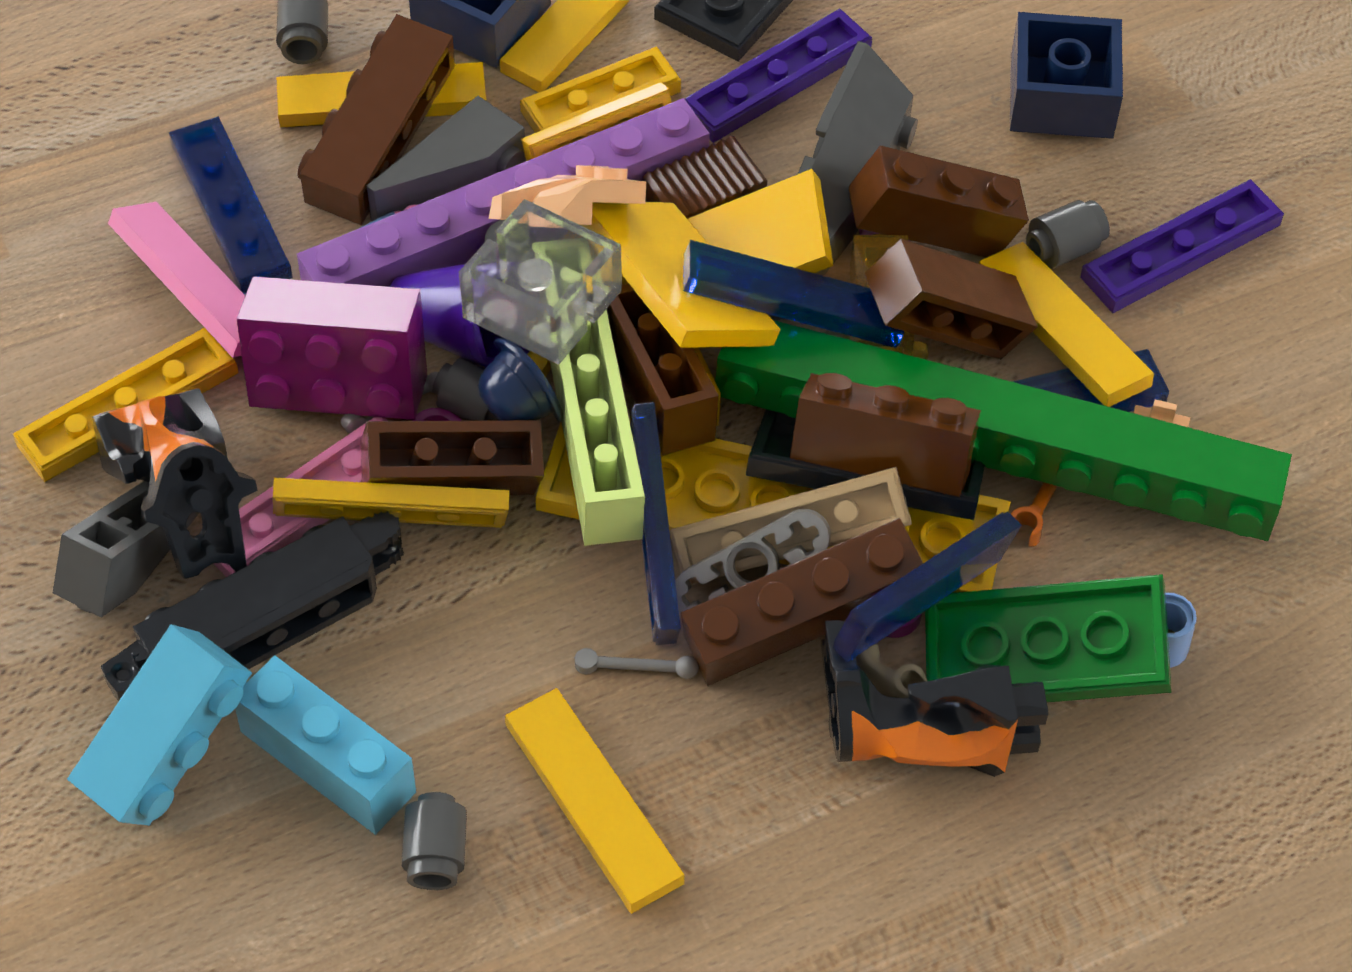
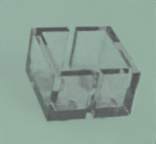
M524 199L495 231L496 242L488 239L459 271L463 318L559 365L588 331L587 321L595 323L622 291L621 244Z

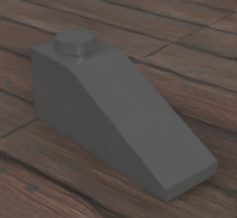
M480 96L475 97L367 185L371 221L392 211H404L409 205H419L526 162L521 138L525 137V128Z
M141 482L61 535L53 594L75 604L81 610L93 613L101 618L136 594L171 550L164 528L146 522L142 516L141 506L144 499L148 496L150 482ZM193 512L189 515L186 522L187 528L198 516V512Z

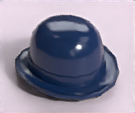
M497 338L493 344L500 353L481 374L478 384L480 397L490 412L499 421L539 420L553 413L557 421L560 422L563 417L562 408L555 392L539 367L512 341Z

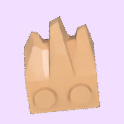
M576 165V175H556L551 178L537 179L492 197L489 219L592 225V202L645 204L646 181L627 179L628 169Z

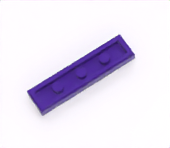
M839 8L684 99L710 133L709 140L715 143L845 66L857 42L860 41L872 47V37Z
M1249 179L1083 265L1080 278L1112 313H1115L1281 225L1284 213Z

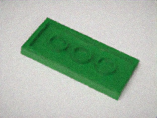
M1163 574L925 595L927 681L967 673L978 669L982 665L1009 666L1012 684L1043 682L1047 703L1172 693Z

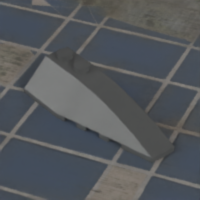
M860 41L857 42L816 128V135L820 137L813 158L805 156L798 172L800 174L813 169L820 178L833 264L859 230L856 228L849 185L880 145L898 150L901 147L909 149L918 124V119L911 117L913 94L868 44ZM831 267L754 296V299L772 320L779 321L821 280Z

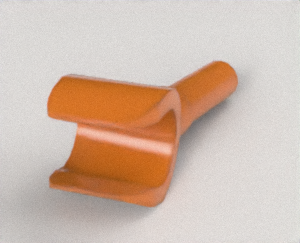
M1043 483L1031 505L1019 507L1010 514L1007 528L1009 538H1011L1017 526L1028 525L1033 528L1028 546H1037L1042 535L1043 511L1057 486Z

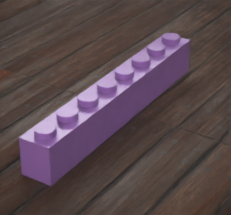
M682 98L297 253L300 278L305 281L389 287L392 281L400 275L486 260L485 235L490 226L499 221L498 219H489L492 197L537 179L551 178L556 175H576V165L628 169L627 179L643 181V176L647 171L653 172L657 167L662 168L666 163L671 164L675 159L680 160L684 155L690 156L693 151L699 152L702 147L708 148L710 133L686 100ZM530 222L537 228L540 238L564 235L568 233L573 225Z

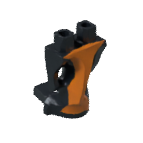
M199 388L168 396H157L142 400L131 406L92 416L101 465L105 472L125 484L136 482V480L150 482L148 496L144 499L141 506L143 519L146 522L164 528L176 568L184 579L198 576L202 570L213 563H226L235 572L247 567L238 505L242 498L258 491L256 480L251 476L235 471L228 460L225 441L219 424ZM193 512L200 513L202 518V529L196 536L190 535L186 527L187 519Z
M839 620L825 621V639L821 640V651L829 706V733L833 741L837 762L866 761L884 756L897 763L948 767L967 766L995 777L1005 773L1009 754L1035 753L1039 751L1041 744L1039 725H1045L1048 718V706L1043 682L1012 684L1009 666L982 665L978 669L967 673L922 683L908 684L909 698L887 697L876 689L864 671L857 665L850 623Z

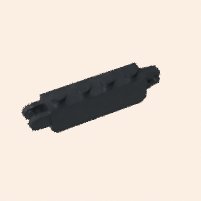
M380 511L379 514L374 513L373 517L368 516L351 526L343 516L326 525L314 526L306 531L300 539L275 552H266L259 555L249 566L224 579H216L206 583L197 593L171 607H162L153 611L144 621L133 626L137 641L101 665L104 679L114 697L118 701L121 699L171 624L200 632L249 670L371 604L377 590L375 575L390 568L391 564L396 565L398 560L401 561V556H404L402 539L399 537L401 536L399 517H395L388 511L386 513Z

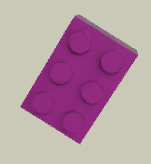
M265 277L252 278L237 316L249 407L415 420L428 376L420 289Z

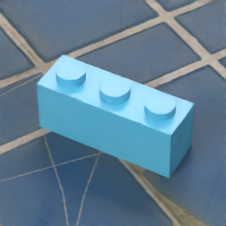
M171 624L67 780L117 821L150 826L153 820L162 816L170 807L174 799L173 790L187 769L195 766L205 755L209 746L208 738L222 717L229 715L240 703L244 693L242 687L252 672L200 632Z
M274 655L242 687L244 690L243 697L235 708L241 733L374 835L416 793L413 763L409 755Z

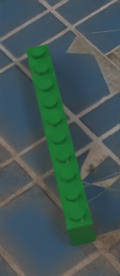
M775 320L773 321L781 330L774 346L722 347L718 355L715 382L720 390V397L739 404H748L796 418L799 397L811 373L818 375L837 373L848 377L854 383L873 387L884 385L896 386L906 390L909 395L932 400L952 398L961 401L966 407L981 410L971 463L974 464V460L980 461L987 468L1006 472L1012 476L1033 479L1059 486L1069 491L1086 493L1116 501L1126 506L1139 507L1173 516L1183 521L1196 522L1230 531L1239 536L1252 537L1264 541H1269L1282 505L1292 454Z

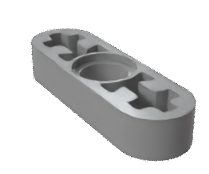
M798 509L688 567L677 577L672 588V599L676 609L681 613L701 604L699 600L690 603L686 599L685 594L692 588L689 579L696 577L701 584L717 578L721 573L713 564L719 561L723 562L725 576L734 588L752 582L743 579L735 568V558L738 552L743 549L755 548L764 553L768 560L766 575L782 569L775 548L764 537L774 533L775 541L778 545L793 535L794 527L792 523L800 521L804 528L814 525L818 529L819 534L812 541L815 548L813 551L807 552L802 545L796 546L783 554L787 561L793 564L826 550L831 540L828 522L821 514L814 510ZM727 584L715 589L708 597L709 600L727 593Z

